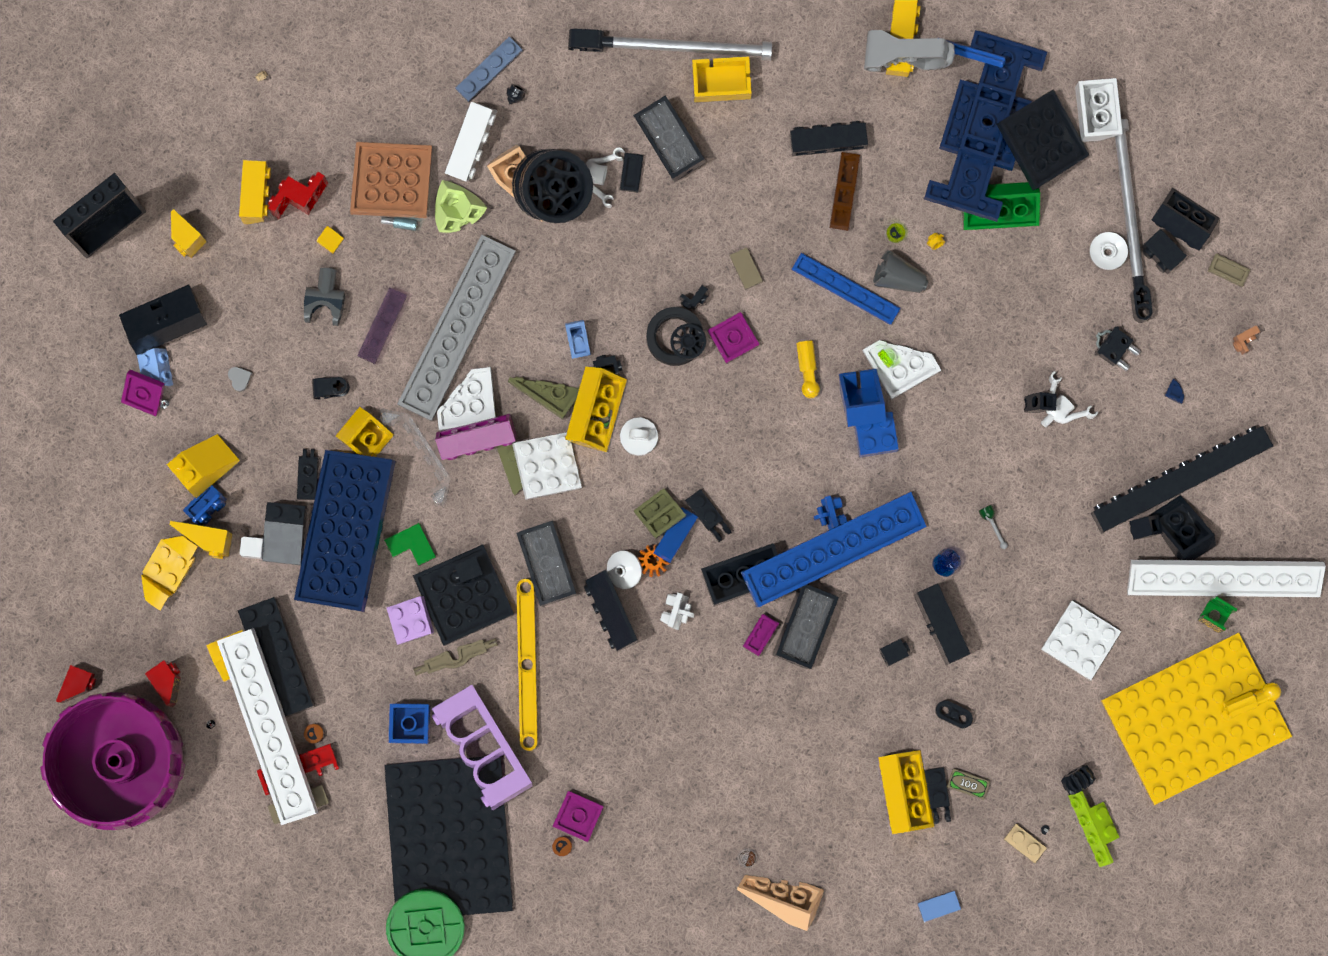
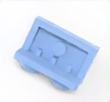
M152 348L137 355L141 374L165 383V386L173 385L166 349Z

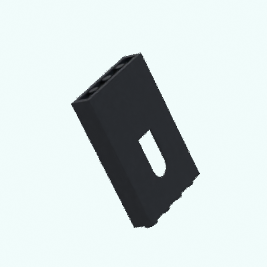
M114 172L54 219L53 223L87 259L146 213V210Z

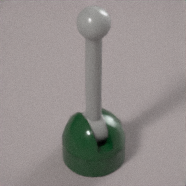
M991 504L978 512L984 520L990 521L1001 543L1000 547L1006 549L1008 544L1004 542L993 520L995 510Z

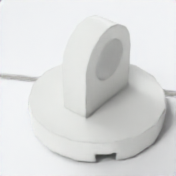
M641 417L633 418L622 427L620 440L628 453L642 456L648 454L656 447L658 433L654 424L648 419Z

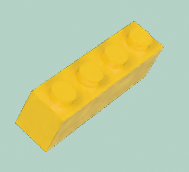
M894 0L890 35L898 39H913L914 35L917 36L918 24H915V19L920 14V6H917L918 0ZM899 62L897 65L892 63L889 68H886V75L908 77L909 72H913L914 66L905 62Z

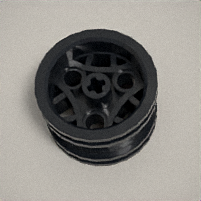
M540 149L525 156L517 165L512 178V193L519 208L528 216L555 224L566 223L580 216L588 207L593 193V179L589 168L578 156L562 150ZM558 159L563 161L562 170L554 167ZM542 166L544 173L539 177L536 170ZM570 177L574 179L572 187L567 185V180ZM530 185H533L534 195H530ZM569 198L570 202L565 207L561 205L565 199ZM545 199L550 201V206L547 209H544L542 205Z

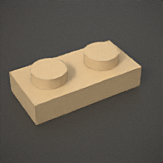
M1017 824L1012 827L1004 838L1006 842L1033 863H1036L1047 849Z

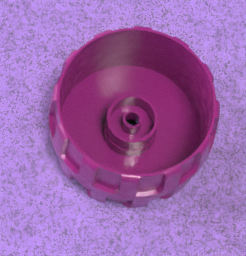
M122 692L90 695L78 703L65 708L59 714L60 718L54 724L50 733H46L42 744L44 747L43 765L40 766L42 780L46 781L53 796L52 801L70 817L92 828L123 830L149 821L171 803L175 797L174 793L178 784L184 776L183 742L178 730L160 708L136 695ZM114 756H118L120 760L119 765L116 767L111 764V759Z

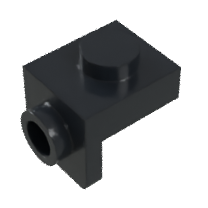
M701 285L692 299L681 294L679 300L682 302L680 304L688 310L691 308L695 310L699 304L703 305L708 299V288Z
M601 355L593 361V366L596 368L605 369L613 366L615 374L620 376L619 371L623 370L620 359L616 360L615 355L610 357Z

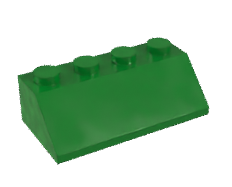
M1028 182L988 184L985 197L1003 202L997 222L962 211L964 230L1039 226L1040 190L1039 188L1032 190Z

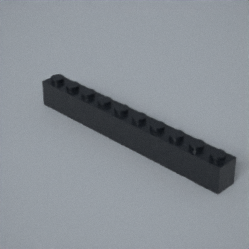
M1255 425L1246 430V435L1240 437L1237 434L1229 439L1230 443L1226 445L1219 443L1212 447V452L1207 454L1204 451L1195 456L1196 460L1192 462L1186 460L1178 464V469L1173 471L1170 468L1161 473L1162 477L1158 479L1152 477L1144 481V486L1139 488L1136 485L1128 489L1129 494L1123 497L1121 494H1118L1110 499L1111 503L1105 505L1103 502L1093 507L1095 511L1090 514L1100 533L1102 534L1272 448L1273 444L1264 427L1257 428Z

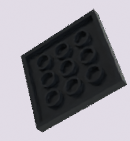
M1054 89L996 123L1032 190L1041 187L1090 156Z
M483 544L413 575L421 596H424L427 610L443 646L514 615ZM476 556L484 576L462 585L461 581L457 582L453 571L456 569L454 565Z

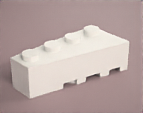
M477 102L470 103L445 174L463 181L473 179L476 172L475 164L481 159L482 147L488 140V132L495 121L497 110Z

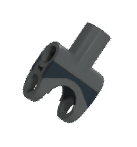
M320 268L318 287H306L304 297L305 323H311L312 313L318 308L327 306L333 316L332 325L339 326L344 308L345 291L334 290L336 269Z

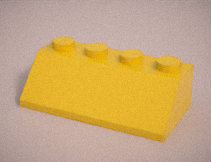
M585 366L565 440L580 446L607 452L627 379L602 368ZM609 410H612L609 429H605L601 421L590 420L591 416L606 418Z
M921 751L878 757L892 834L934 827Z

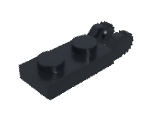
M701 489L685 500L701 523L712 533L718 542L722 538L713 528L717 524H720L723 531L728 535L732 533L723 521L722 516Z
M944 767L924 770L934 824H939L937 808L944 807L946 822H951Z

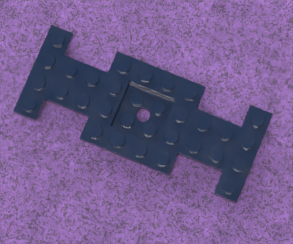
M975 30L970 47L1004 56L1006 62L1004 67L985 63L978 85L960 79L939 147L941 150L957 154L948 185L929 180L924 200L997 222L1003 202L985 197L992 170L996 166L1012 171L1016 159L996 123L1032 102L1015 96L1023 66L1042 71L1047 52ZM988 118L992 121V125L986 126L982 120Z

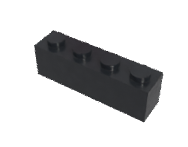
M852 121L848 125L833 123L828 127L814 125L809 129L795 127L793 130H790L789 134L792 157L861 150L868 147L866 123H861V121Z

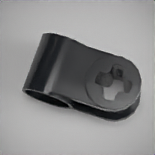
M342 377L312 379L313 399L319 400L321 399L320 397L328 399L345 396L348 394L350 386ZM339 383H341L344 386L341 387V391H339L336 388L337 386H339Z

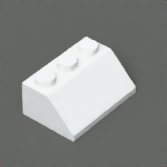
M1117 79L1079 81L1075 86L1082 142L1100 141L1122 135Z

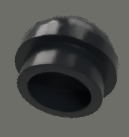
M514 84L507 88L506 95L508 96L509 104L523 100L525 91Z

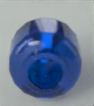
M949 548L941 550L932 561L935 572L943 577L951 576L961 565L957 552Z

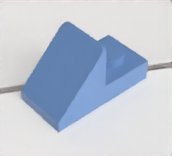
M584 320L565 323L572 359L591 355Z

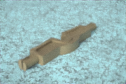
M495 638L486 642L479 640L459 646L457 648L458 660H453L450 652L445 651L431 659L425 660L424 665L413 669L416 676L425 672L431 674L444 668L456 669L465 665L469 659L486 653V649L498 645Z

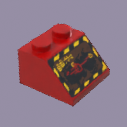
M163 660L147 671L145 675L166 706L174 707L181 680L178 674L181 671L175 663Z

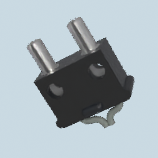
M1118 326L1112 328L1111 331L1098 332L1096 335V346L1098 348L1095 351V356H1100L1112 366L1117 364L1125 371L1130 367L1121 360L1126 350L1128 349L1136 356L1141 352V350L1131 344L1134 340L1120 331ZM1106 333H1108L1103 342L1099 345L1100 336H1103Z

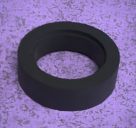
M681 307L663 309L654 315L648 324L646 333L647 346L651 354L663 364L670 366L687 364L693 359H682L676 354H669L659 347L656 340L657 330L662 323L670 319L683 320L687 324L698 326L703 331L702 324L696 315ZM693 328V334L696 335L699 331ZM701 335V336H699V337H696L695 339L698 340V339H701V338H703V337H702V335ZM696 343L697 347L702 348L703 343ZM694 347V348H693V351L697 354L698 351H697V349ZM688 350L686 356H692V352Z

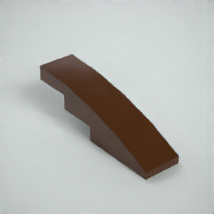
M841 152L829 228L845 231L849 229L860 160L859 154Z

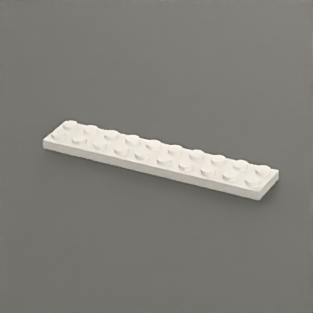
M1131 560L1127 593L1128 595L1320 597L1326 566L1324 562Z
M254 628L218 640L219 649L281 825L318 813Z

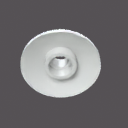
M1112 232L1098 235L1090 246L1092 261L1095 265L1105 270H1113L1120 267L1128 255V247L1125 240ZM1106 249H1109L1111 251V255H1106L1104 251Z
M619 551L614 553L608 560L607 573L616 587L629 589L640 581L642 567L639 559L633 553Z

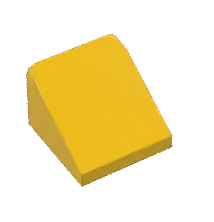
M326 226L318 237L317 243L333 254L344 238L329 226Z

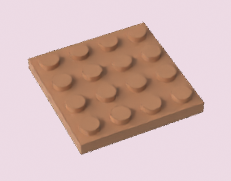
M356 142L350 207L351 215L427 218L432 146Z

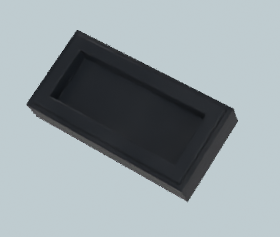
M624 154L620 191L639 192L643 155Z

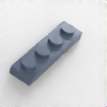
M508 37L455 89L470 102L523 50Z

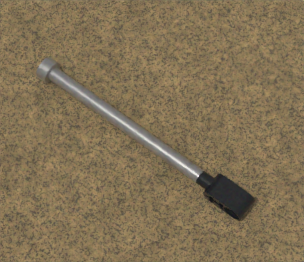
M577 28L569 30L568 50L571 51L580 49V51L603 52L604 47L762 56V60L771 61L772 42L763 41L762 45L616 37L605 36V32L602 30Z
M1121 119L1123 134L1115 136L1134 288L1130 298L1134 320L1138 323H1144L1152 316L1153 310L1150 289L1144 282L1126 131L1129 130V124L1127 119ZM1138 291H1140L1141 294H1144L1142 298H1140V295H1136ZM1144 309L1147 312V317L1139 316L1138 310Z

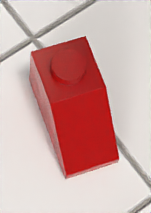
M70 665L56 702L65 703L88 693L89 689L92 690L95 685V674Z

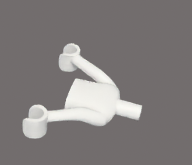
M616 148L612 155L592 158L585 163L590 170L593 184L604 185L607 166L599 164L615 159L622 161V157L616 156L618 152L624 153L622 148ZM593 185V193L602 199L605 207L611 208L612 205L606 204V200H614L611 195H605Z
M1056 371L1052 372L1049 377V382L1051 383L1049 393L1055 394L1057 384L1062 379V377L1059 380L1053 378ZM1060 394L1056 398V411H1046L1048 415L1041 421V424L1047 427L1053 420L1065 424L1084 416L1088 419H1093L1098 414V411L1095 414H1091L1089 410L1092 406H1089L1085 411L1068 415L1074 409V406L1066 397Z

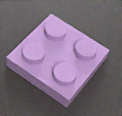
M424 596L387 607L397 645L434 633Z

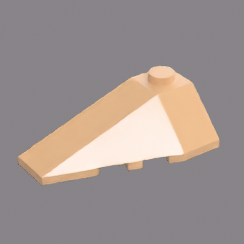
M518 145L500 154L487 165L495 181L511 196H513V173L517 165L525 157ZM530 185V195H534L533 185ZM545 199L543 201L542 205L544 209H547L550 206V201L548 199Z
M749 875L743 877L737 888L738 891L786 923L805 931L809 929L823 896V889L799 882L798 887L787 885L788 881L781 880V883L776 884L771 883L768 878Z

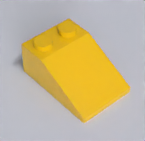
M216 434L180 452L166 465L186 489L197 498L240 460L220 436Z
M170 521L169 525L208 552L212 558L223 559V556H229L233 534L228 530Z

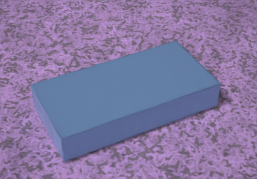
M955 891L917 903L924 922L961 910Z

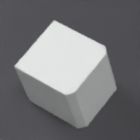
M242 537L240 555L244 558L262 559L264 539Z

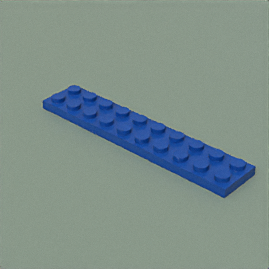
M908 492L754 565L741 573L756 607H761L927 526L912 492Z

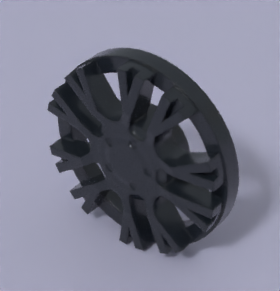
M694 324L680 325L671 335V348L682 359H695L703 353L706 347V336L702 329ZM686 327H689V334H686ZM693 328L699 331L694 336L691 334ZM680 329L684 332L683 336L677 334ZM701 335H702V337H703V338L698 339V340L695 339L696 337H699V336H701ZM674 337L681 339V342L674 340ZM696 343H703L702 348L697 347ZM681 344V347L676 350L674 345ZM694 347H695V348L697 349V351H698L697 354L693 351V348H694ZM682 348H684V353L680 354ZM690 350L692 356H686V352Z

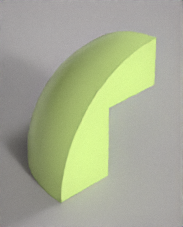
M442 180L435 203V220L439 232L460 231L461 226L467 223L474 224L486 211V205L467 189L452 182Z

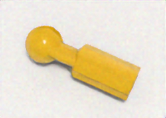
M813 341L798 342L796 345L800 372L803 373L804 379L801 391L806 398H815L820 392V386L815 381L814 371L817 370L814 343Z
M1267 683L1256 692H1249L1223 703L1224 709L1229 718H1233L1258 707L1263 702L1276 701L1281 695V689L1276 683Z

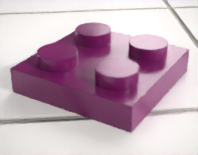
M741 312L707 330L726 364L759 346L757 339Z
M130 369L126 375L121 403L157 416L160 410L165 383Z
M568 791L552 827L588 842L604 806Z

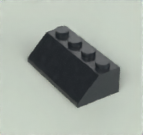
M774 543L701 568L713 607L751 594L741 572L778 555Z
M603 570L585 580L587 585L583 587L588 597L592 595L595 603L591 605L595 613H600L602 621L599 622L603 631H608L610 638L607 640L611 649H616L618 652L638 643V639L607 570Z

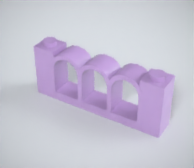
M473 685L432 708L434 714L431 716L436 725L441 724L443 729L446 727L449 739L453 743L460 745L459 752L463 762L467 766L474 768L473 776L476 784L483 789L481 790L483 794L481 799L486 808L490 806L494 810L533 786ZM477 709L486 725L467 737L457 738L451 733L453 723ZM491 732L500 748L481 760L471 761L465 756L466 747ZM505 755L514 771L495 783L485 784L479 780L480 770L485 765Z

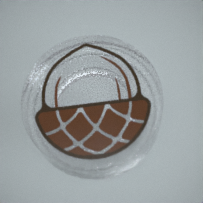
M743 849L739 852L738 863L742 867L751 868L756 864L757 855L752 849Z

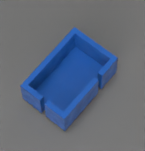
M877 369L860 371V389H857L856 371L839 374L840 393L848 427L886 422L885 402Z

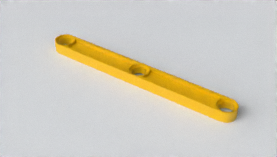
M522 579L517 584L520 745L524 750L532 751L538 743L535 600L533 583L529 579ZM527 582L531 585L530 592L522 593L520 591L522 583ZM526 659L531 660L533 663L530 670L522 668V662ZM526 737L534 739V745L531 748H526L523 744V740Z

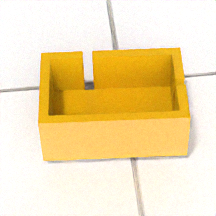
M749 57L713 59V67H709V59L692 60L694 102L751 99Z

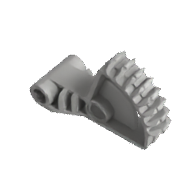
M870 30L867 33L864 70L878 72L881 71L882 66L889 68L892 63L897 65L899 62H905L921 70L928 71L945 68L953 62L955 56L954 44L943 38L898 39L883 30Z

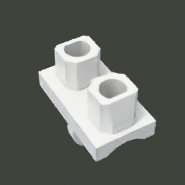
M677 593V595L668 594L666 604L673 606L671 613L663 612L660 620L669 627L679 630L681 622L686 624L688 617L694 618L695 615L690 612L691 605L687 604L689 597L681 593Z

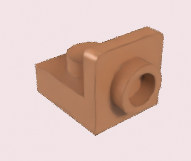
M1257 325L1233 338L1235 341L1233 346L1237 352H1241L1243 355L1249 351L1246 344L1256 339L1255 335L1260 332Z

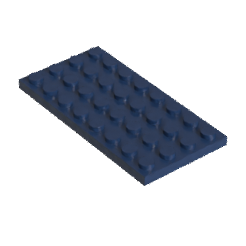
M325 450L294 600L365 612L396 463L395 460Z

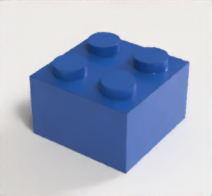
M886 412V422L854 426L859 458L893 453L899 450L893 412Z
M390 704L389 743L429 744L430 705Z

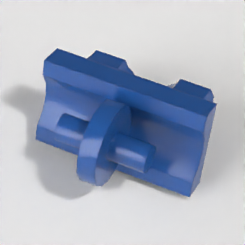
M830 495L821 499L822 506L817 508L818 515L814 516V521L820 520L821 525H827L829 530L847 522L845 515L836 516L835 509L842 508L840 497L831 498Z

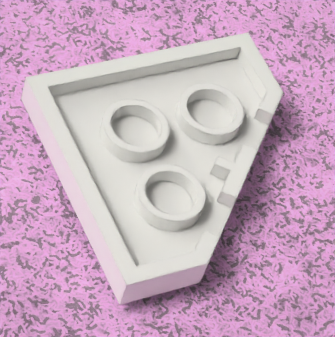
M880 340L862 350L872 368L877 369L879 380L891 400L941 371L933 355L927 352L916 351Z
M490 367L471 369L464 381L449 396L450 398L438 409L439 431L496 417L492 371Z

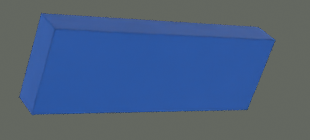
M683 507L681 509L686 514V517L666 531L654 551L655 555L669 563L698 518Z

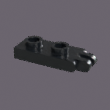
M303 448V456H299L297 500H315L319 458L314 454L315 449H311L310 456H307V448Z

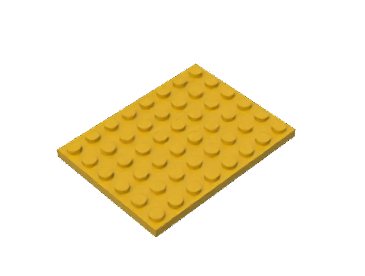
M1239 633L1101 700L1153 805L1292 737L1274 701L1263 702L1258 707L1233 718H1229L1223 703L1246 693L1256 692L1266 685Z

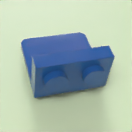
M211 485L200 496L194 498L183 511L198 526L203 524L205 526L211 521V515L215 511L219 512L225 506L227 499Z

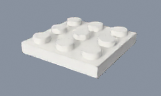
M567 432L512 444L525 500L582 488L572 444L570 441L565 440Z
M1071 601L1041 650L1091 681L1121 631L1074 601Z

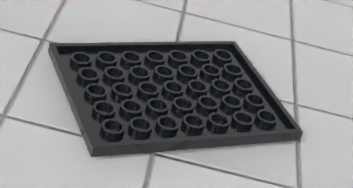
M486 756L471 757L467 759L471 761H478ZM501 756L480 770L479 780L481 782L492 784L502 778ZM462 758L384 765L394 902L411 891L433 889L453 899L460 908L462 915L513 911L505 803L494 810L490 806L486 808L481 799L483 796L481 790L483 789L476 784L473 776L474 768L467 766Z

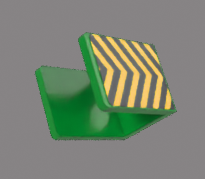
M1215 596L1210 598L1198 621L1220 633L1226 630L1224 624L1230 614L1235 613L1238 609ZM1212 610H1217L1220 613L1218 621L1209 618V613Z

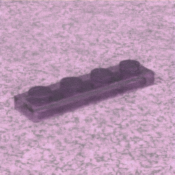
M389 287L357 355L359 358L374 365L376 364L405 303L406 294Z

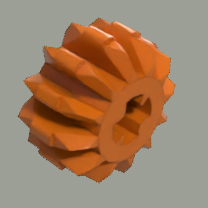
M647 545V553L644 550H640L641 555L644 557H637L639 561L643 562L641 567L645 566L642 574H646L649 570V577L653 576V571H656V575L659 577V569L666 572V568L662 564L669 565V562L654 554L657 545L653 546V551ZM653 556L654 559L658 558L659 562L656 561L657 565L653 566L652 563L649 564V557Z

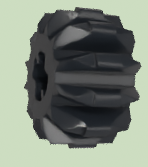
M1082 765L1065 775L1061 782L1069 795H1075L1093 784L1096 778L1088 765Z

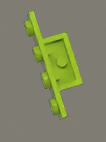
M1083 791L1075 795H1069L1071 805L1099 867L1113 863L1114 861L1106 844L1120 837L1105 803L1102 802L1089 807Z

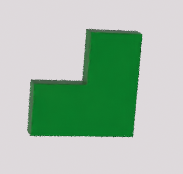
M419 523L384 540L393 558L408 550H411L418 566L436 558Z

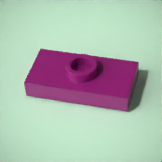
M762 614L742 647L759 657L779 623Z

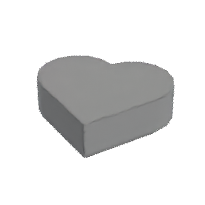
M238 367L231 368L228 371V377L232 381L233 388L239 392L244 391L248 386L252 372Z

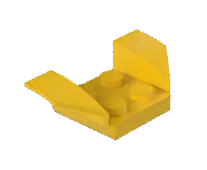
M178 536L161 539L142 571L141 577L145 600L160 611L167 599L177 591L195 561L193 554L198 546L186 537Z

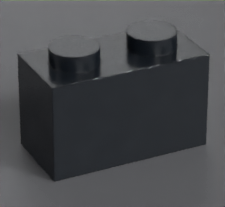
M1161 228L1141 247L1143 254L1148 259L1152 258L1157 263V269L1167 274L1187 256Z

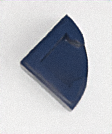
M1172 379L1164 396L1182 404L1184 400L1183 390L1180 384L1175 379Z

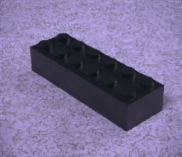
M272 597L237 610L244 630L247 631L254 628L285 718L316 707L277 598Z

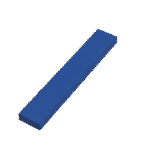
M802 253L792 268V271L889 325L893 323L900 310L894 304Z

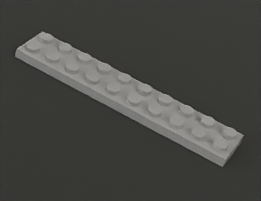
M481 235L397 405L433 421L516 253L515 250Z

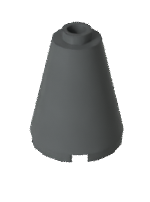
M890 250L885 251L881 257L884 261H882L881 265L878 264L874 275V286L920 293L922 290L925 291L928 285L927 276Z

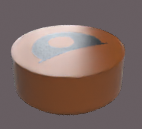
M310 724L305 728L304 737L309 743H319L323 739L324 731L321 726Z
M559 837L554 840L552 849L556 855L566 856L571 852L572 844L568 838Z

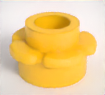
M933 233L928 237L927 245L932 250L940 248L945 243L944 235Z

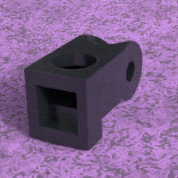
M1039 392L1024 397V413L1056 411V394Z

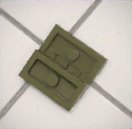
M664 488L634 510L636 516L655 539L686 517V514Z

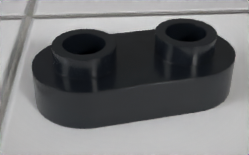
M941 701L936 705L935 713L939 719L961 729L971 725L973 716L970 711L950 701ZM943 707L948 708L947 714L941 712ZM960 715H964L966 717V721L964 723L959 721Z

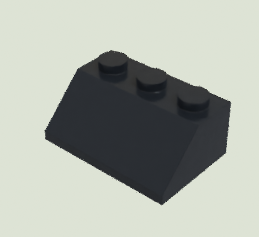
M1171 188L1151 220L1158 227L1166 229L1174 237L1186 242L1189 247L1200 251L1220 218L1176 189Z

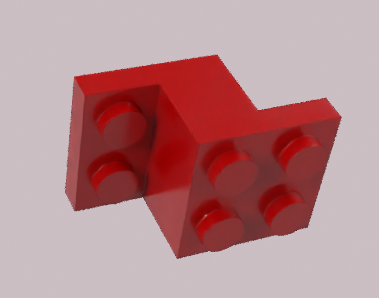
M320 172L312 175L308 181V187L289 176L286 180L283 179L278 187L277 195H273L268 202V209L271 214L280 219L287 206L291 204L309 215L328 185L325 175Z

